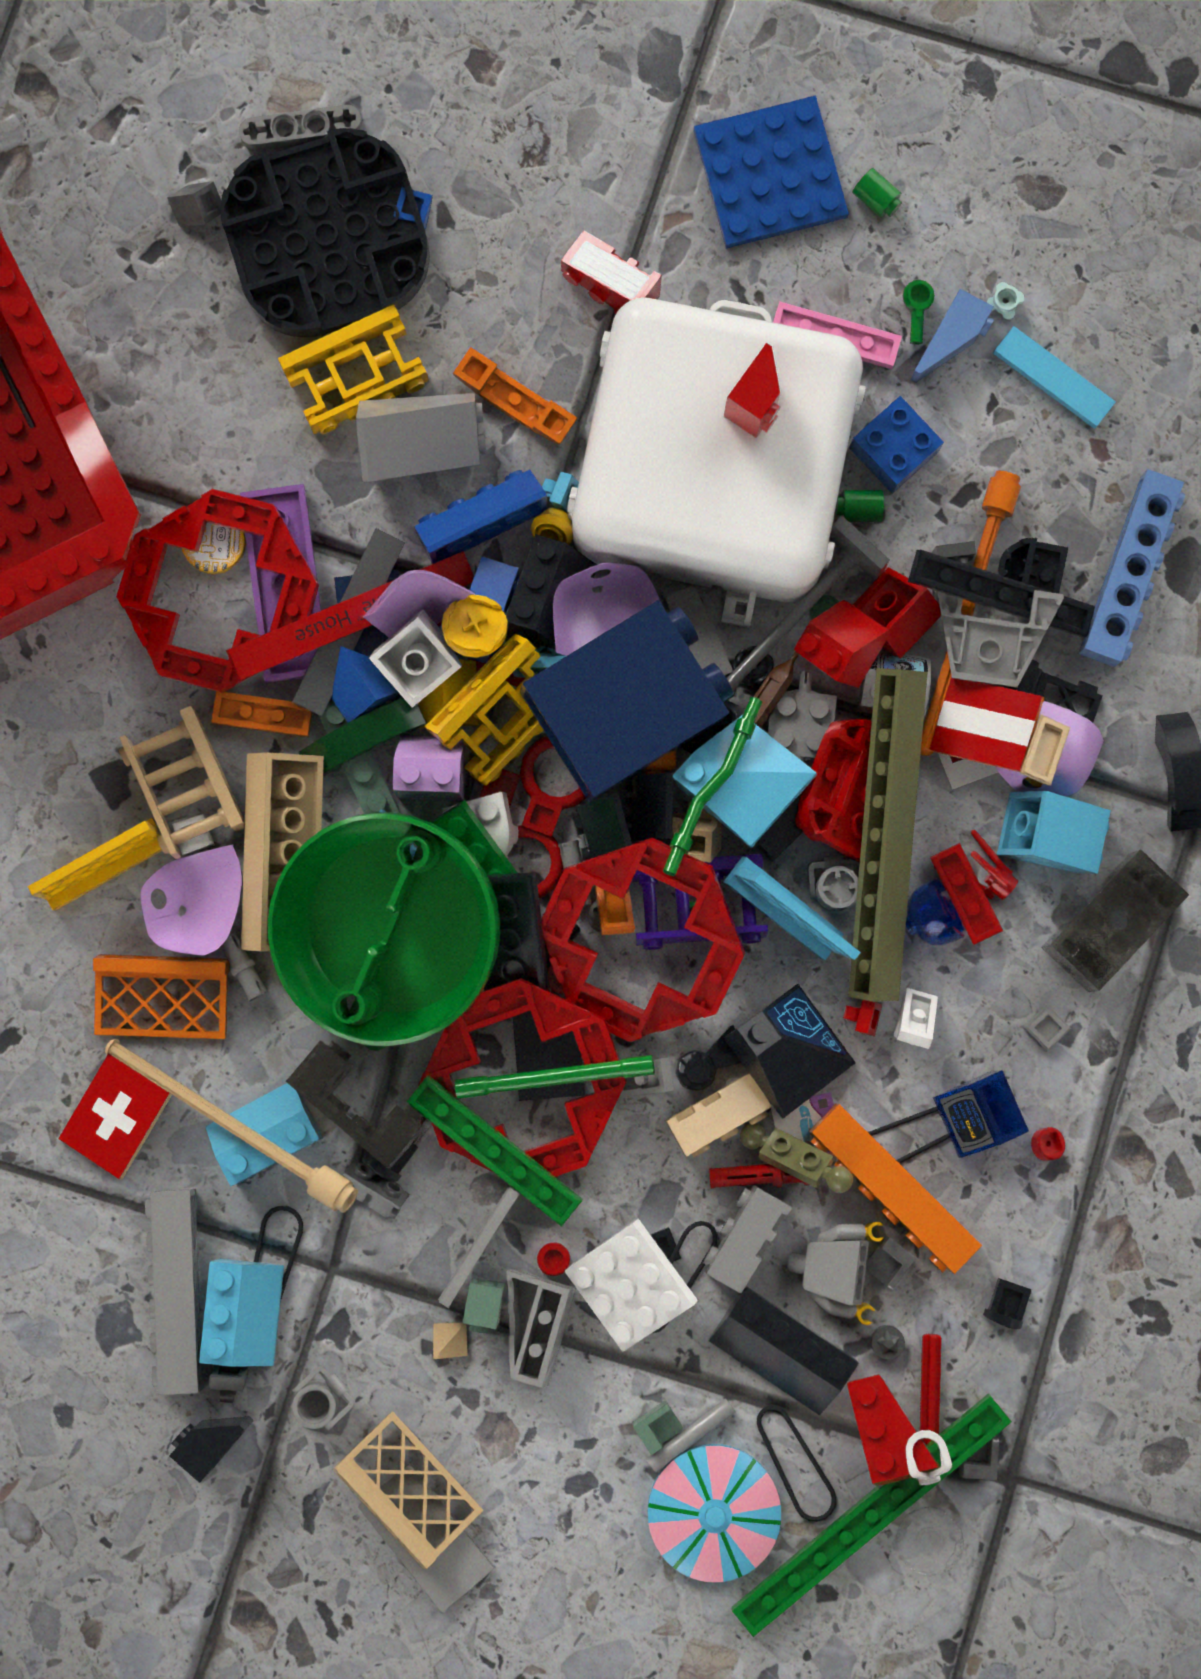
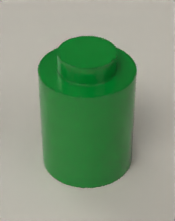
M871 168L860 179L852 191L858 199L880 218L886 214L891 217L902 204V201L899 200L902 193L874 168Z
M843 490V495L838 496L836 515H842L849 522H882L884 512L883 490Z

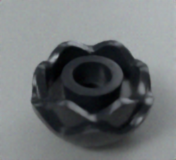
M757 646L741 649L735 656L733 670ZM767 654L756 668L742 680V683L748 686L761 685L774 667L771 655Z

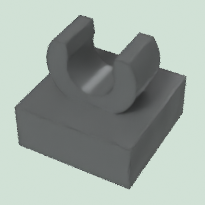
M214 1365L210 1375L209 1389L220 1390V1402L233 1403L234 1395H236L237 1391L243 1392L248 1378L249 1366L231 1367Z

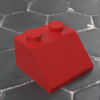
M768 343L764 345L727 396L724 416L755 438L758 437L762 430L767 433L778 418L777 413L781 408L778 405L780 388L772 346Z
M888 567L853 605L891 631L882 649L901 659L941 617L939 604L928 588L908 582V577Z
M842 600L809 621L793 650L837 682L859 688L891 631L848 601Z

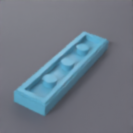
M1015 326L1011 328L993 352L994 355L1094 429L1116 402Z

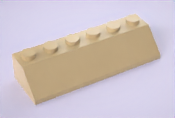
M269 752L247 754L241 950L270 951L268 915L276 883L294 853L308 839L321 831L324 756Z

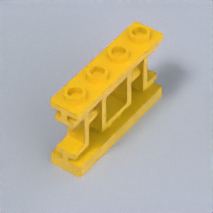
M394 304L278 358L291 388L307 382L317 405L303 411L313 434L319 432L326 434L335 430L338 427V423L344 420H356L359 401L394 399L406 391L408 394L419 391L425 386L424 383L429 381L427 371L423 367L420 358L417 357L404 363L394 343V340L407 335ZM383 334L389 350L373 357L366 342ZM364 355L374 378L346 391L336 367ZM325 361L331 377L315 384L308 369ZM395 361L402 377L385 384L379 368ZM338 388L345 403L327 411L321 395Z
M514 634L425 726L434 737L439 739L443 746L450 750L461 740L475 755L464 768L476 781L485 786L489 782L495 781L509 761L518 757L533 736L543 731L520 694L522 683L514 689L505 681L516 668L525 676L523 682L535 676L536 674L530 667L541 657L528 639ZM506 694L519 710L498 730L485 714ZM473 715L481 725L469 737L460 727ZM491 735L499 744L486 755L479 745Z

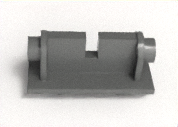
M356 1160L343 1173L345 1178L353 1182V1187L358 1189L356 1199L363 1202L367 1194H370L373 1198L368 1207L385 1218L390 1216L395 1219L401 1206L410 1195L398 1183L386 1180L375 1173L369 1165L359 1163Z

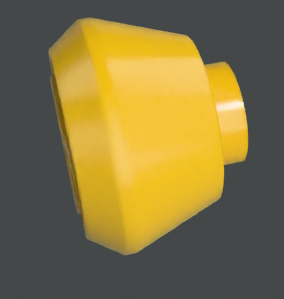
M548 508L534 518L531 523V533L533 537L537 534L569 545L573 540L572 521L562 509Z

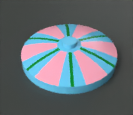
M704 1444L685 1450L663 1467L656 1477L649 1495L648 1524L656 1548L674 1569L699 1581L726 1582L750 1573L769 1555L779 1534L781 1504L771 1476L754 1457L732 1446Z

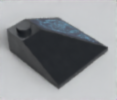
M799 984L793 986L724 1037L782 1119L856 1063Z

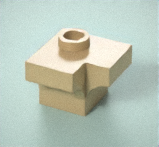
M705 809L702 810L691 836L693 843L688 855L703 862L711 863L721 850L723 824ZM676 812L673 815L672 839L675 833H679L686 814Z

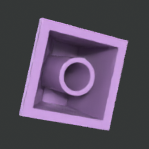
M404 735L400 737L394 755L393 792L401 800L463 801L466 746L460 740L450 750L443 746L438 738L431 735Z

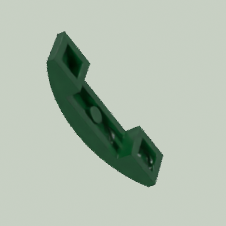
M400 698L337 728L298 753L299 755L324 756V777L341 768L342 764L395 737L400 738L427 724L418 703L412 708L404 698Z

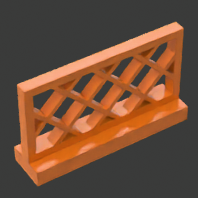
M99 954L93 958V971H95L94 1035L227 1038L228 973L230 972V962L227 958ZM104 977H116L125 988L112 998L104 990ZM124 977H134V979L129 983ZM140 978H149L158 987L146 1000L133 987ZM157 978H163L167 980L162 984ZM173 979H182L191 989L179 1001L165 988ZM189 979L200 981L194 985ZM206 980H220V994L210 1002L198 987ZM127 990L141 1003L130 1015L116 1002ZM160 991L174 1004L163 1016L148 1003ZM193 992L206 1004V1007L195 1018L181 1004ZM103 997H104V998L107 1000V1002H108V1004H107L104 1008H103ZM218 1000H219V1010L214 1006V1004H215ZM110 1006L125 1019L117 1027H103V1013ZM143 1007L157 1020L149 1029L140 1028L132 1019ZM176 1008L190 1021L182 1030L173 1029L164 1020ZM210 1009L219 1018V1031H208L197 1020ZM128 1022L132 1028L122 1027ZM159 1024H161L165 1029H155V1028H156ZM191 1025H194L198 1030H187V1029H188Z

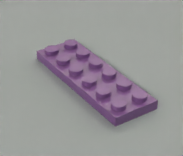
M304 484L241 492L240 496L274 504L277 507L317 579ZM245 532L258 634L263 635L270 631L285 576L255 567L264 537ZM319 588L311 614L322 610ZM317 648L264 670L265 683L302 679Z

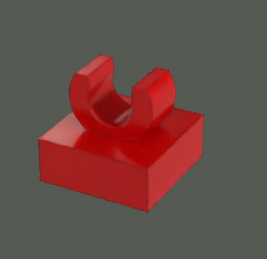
M862 1000L861 1008L846 1005L843 1018L857 1022L855 1031L875 1037L883 1005L867 1000Z

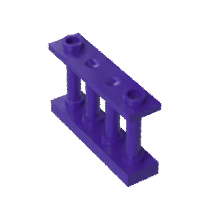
M762 854L715 857L711 863H705L713 866L721 887V881L724 879L723 876L730 874L742 856L747 857L763 869ZM637 870L632 882H639L643 889L645 932L636 933V946L643 945L645 950H657L663 948V944L711 941L684 928L690 915L689 894L676 888L678 930L659 931L655 887L658 884V880ZM741 897L744 926L736 927L738 935L744 944L759 943L761 938L767 937L768 925H757L755 907Z

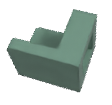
M666 1400L632 1422L633 1428L651 1455L663 1448L662 1443L683 1429Z

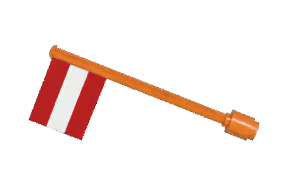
M999 470L995 472L994 477L990 478L981 507L986 511L988 518L973 567L987 570L1001 521H1004L1005 517L1013 516L1021 490V485L1019 484L1020 477L1016 474ZM963 600L961 614L973 616L976 603ZM946 651L924 723L920 755L929 756L936 752L1021 772L1041 712L1044 697L981 682L953 679L948 652Z

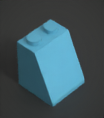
M1049 791L1010 792L997 855L1079 874H1098L1099 866L1103 859L1102 851L1105 836L1109 829L1111 810Z

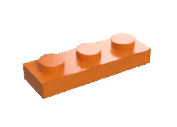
M216 691L211 723L214 725L309 738L313 713L291 703L292 701Z

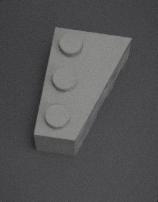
M752 1185L750 1190L744 1188L736 1202V1206L740 1207L734 1219L727 1218L719 1233L724 1238L718 1248L711 1247L703 1264L707 1265L706 1274L741 1294L761 1262L762 1255L770 1241L773 1242L778 1233L776 1230L785 1215L788 1216L793 1208L755 1185Z
M515 1269L506 1270L509 1303L507 1304L510 1324V1379L538 1388H544L550 1384L576 1288Z

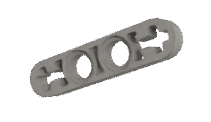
M352 105L331 106L250 117L240 124L239 135L242 144L247 149L255 151L301 145L327 137V131L331 130L329 117H333L335 129L354 128L361 130L362 119L358 109ZM348 115L353 120L351 121V127H345L343 123L344 116ZM315 118L325 122L324 129L318 133H313L308 129L309 122ZM282 123H290L293 125L294 131L290 136L281 137L276 133L278 126ZM268 125H270L273 138H268L266 128ZM252 128H257L258 131L257 139L251 140L249 136Z

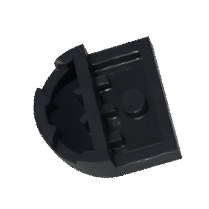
M1024 538L1003 552L998 565V575L1053 593L1060 592L1069 547L1037 542L1038 538Z

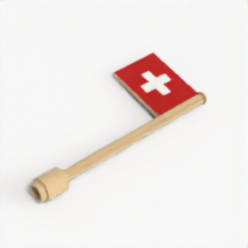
M112 1039L106 1045L105 1053L107 1057L58 1138L116 1178L122 1180L169 1099L174 1095L305 1180L308 1186L307 1194L331 1210H339L342 1213L346 1212L352 1206L358 1194V1189L353 1187V1182L327 1165L322 1166L320 1169H313L121 1045L119 1039Z

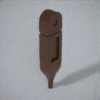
M796 651L789 660L775 666L754 695V697L762 701L754 722L757 726L761 727L765 723L769 713L771 714L793 680L794 663L800 655Z

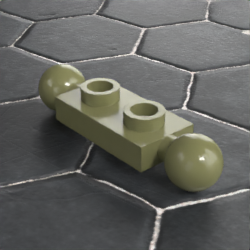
M750 1123L746 1124L740 1132V1140L745 1147L749 1149L761 1147L759 1151L760 1160L815 1188L819 1186L822 1179H825L828 1187L836 1193L848 1191L853 1184V1176L847 1168L843 1166L831 1168L833 1164L832 1155L776 1127L770 1136H767L765 1129L757 1123L753 1125Z

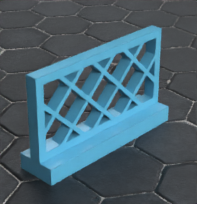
M742 856L724 880L727 886L820 959L826 960L830 953L834 952L855 960L861 953L842 938L844 934L747 857Z

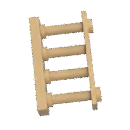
M192 706L180 710L183 720L178 722L179 726L135 746L126 735L119 737L123 745L119 749L122 760L127 767L132 766L161 832V835L157 836L159 845L164 854L170 853L176 860L182 857L177 845L221 825H224V827L230 825L236 833L245 829L244 817L198 713ZM184 737L186 740L192 739L196 748L191 751L192 755L146 775L139 759L140 757ZM197 766L199 769L205 768L209 777L204 780L205 784L159 804L152 789L153 786ZM208 796L212 798L217 796L221 804V808L217 809L218 813L174 833L171 832L165 818L166 815Z

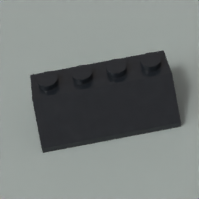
M747 1286L742 1294L739 1293L708 1340L818 1415L842 1391L859 1364L851 1355Z

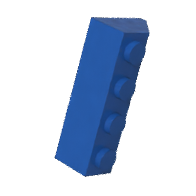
M530 469L525 472L517 470L507 475L505 482L495 487L493 484H489L480 488L476 492V496L466 501L464 498L453 501L447 506L448 510L438 515L433 512L423 516L418 520L419 524L414 526L433 564L462 551L465 552L538 516L548 509L547 495Z

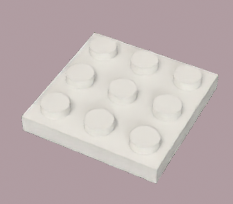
M639 1219L564 1270L622 1352L691 1308L698 1301Z

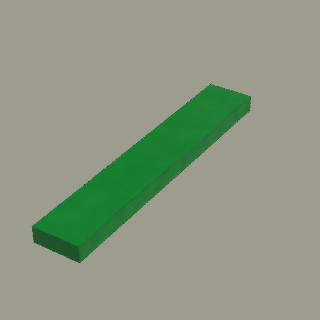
M429 1075L426 1076L407 1100L409 1105L561 1227L582 1202L583 1199Z

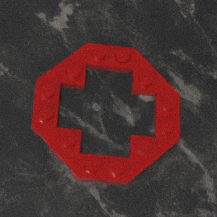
M211 489L202 494V498L188 506L180 507L163 517V521L149 529L145 528L134 535L133 542L140 555L124 569L116 597L131 620V625L140 642L151 657L152 664L158 675L224 693L248 678L238 680L230 659L226 660L172 645L180 614L151 606L168 545L198 553L207 522L264 537L255 567L285 576L270 631L311 615L319 583L274 504ZM237 629L232 647L261 635Z
M649 838L566 867L560 876L541 919L543 938L550 955L549 960L558 983H561L566 1000L605 1018L610 1033L628 1042L641 1039L643 1036L658 1031L663 1032L684 1025L686 1022L701 1017L706 1018L717 1014L745 955L743 945L713 866L688 854H684L676 875L669 876L663 872L672 848L654 838ZM637 870L697 898L684 928L713 941V945L689 995L687 996L658 982L645 1010L587 983L586 980L599 953L570 940V936L593 886L595 885L624 899Z
M519 978L482 991L473 1005L458 1020L444 1029L426 1070L418 1083V1087L426 1076L429 1075L457 1097L451 1073L481 1062L471 1031L531 1011L541 1042L573 1031L585 1065L619 1061L620 1059L605 1018ZM618 1077L591 1081L594 1089L593 1093L564 1103L574 1134L525 1150L524 1152L555 1177L586 1167L627 1079ZM432 1123L440 1147L470 1159V1162L491 1171ZM504 1124L494 1126L496 1130L508 1138Z

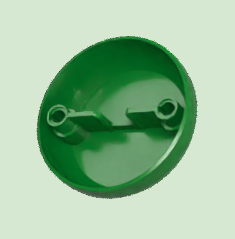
M375 812L353 816L322 829L308 839L294 853L284 867L271 898L268 915V940L273 964L284 989L308 1018L321 1028L352 1042L371 1046H394L425 1039L445 1029L458 1020L473 1005L483 991L497 958L500 942V917L494 890L485 870L461 841L448 831L417 817L398 813ZM419 841V845L412 858L410 847L414 842ZM354 995L355 999L349 1011L347 999Z

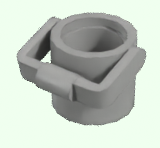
M843 855L823 857V860L810 862L807 866L810 899L816 898L817 902L828 911L839 912L847 909L857 899L860 863L851 858H843ZM854 865L855 873L844 866ZM824 868L826 871L818 878L815 884L813 869Z
M319 1366L292 1390L296 1394L292 1405L293 1415L297 1422L306 1428L317 1429L325 1426L329 1430L354 1406V1400L346 1392L348 1387L335 1373L331 1375L324 1367ZM319 1372L326 1381L310 1380ZM340 1396L348 1405L335 1416L339 1409Z

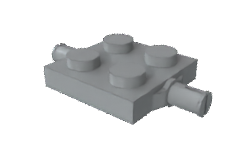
M806 670L800 671L799 689L786 691L770 714L768 734L803 762L815 759L826 730L835 721L837 695L819 694L812 691L814 672L808 671L807 683H805Z

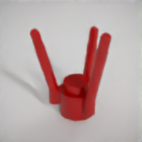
M972 830L971 835L996 865V867L990 865L976 851L971 852V856L989 873L984 879V882L988 885L984 886L981 884L989 899L996 895L999 899L1004 900L1014 890L1019 880L1012 875L1013 871L1004 865L976 830Z

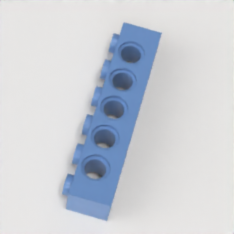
M1149 469L1140 477L1095 605L1087 637L1083 639L1079 655L1112 667L1117 666L1122 660L1126 661L1133 647V642L1129 641L1132 630H1138L1144 614L1139 611L1143 600L1147 601L1153 590L1154 583L1150 582L1153 570H1159L1164 558V553L1160 552L1163 541L1168 542L1174 530L1175 523L1170 521L1174 511L1178 512L1185 498V494L1181 493L1183 481ZM1148 504L1157 505L1161 509V516H1153L1149 512ZM1144 533L1148 535L1151 540V546H1143L1138 540V534ZM1127 564H1137L1141 570V575H1131L1127 569ZM1123 592L1127 594L1130 598V606L1121 605L1117 600V593ZM1107 622H1113L1119 626V636H1112L1108 633L1106 629Z

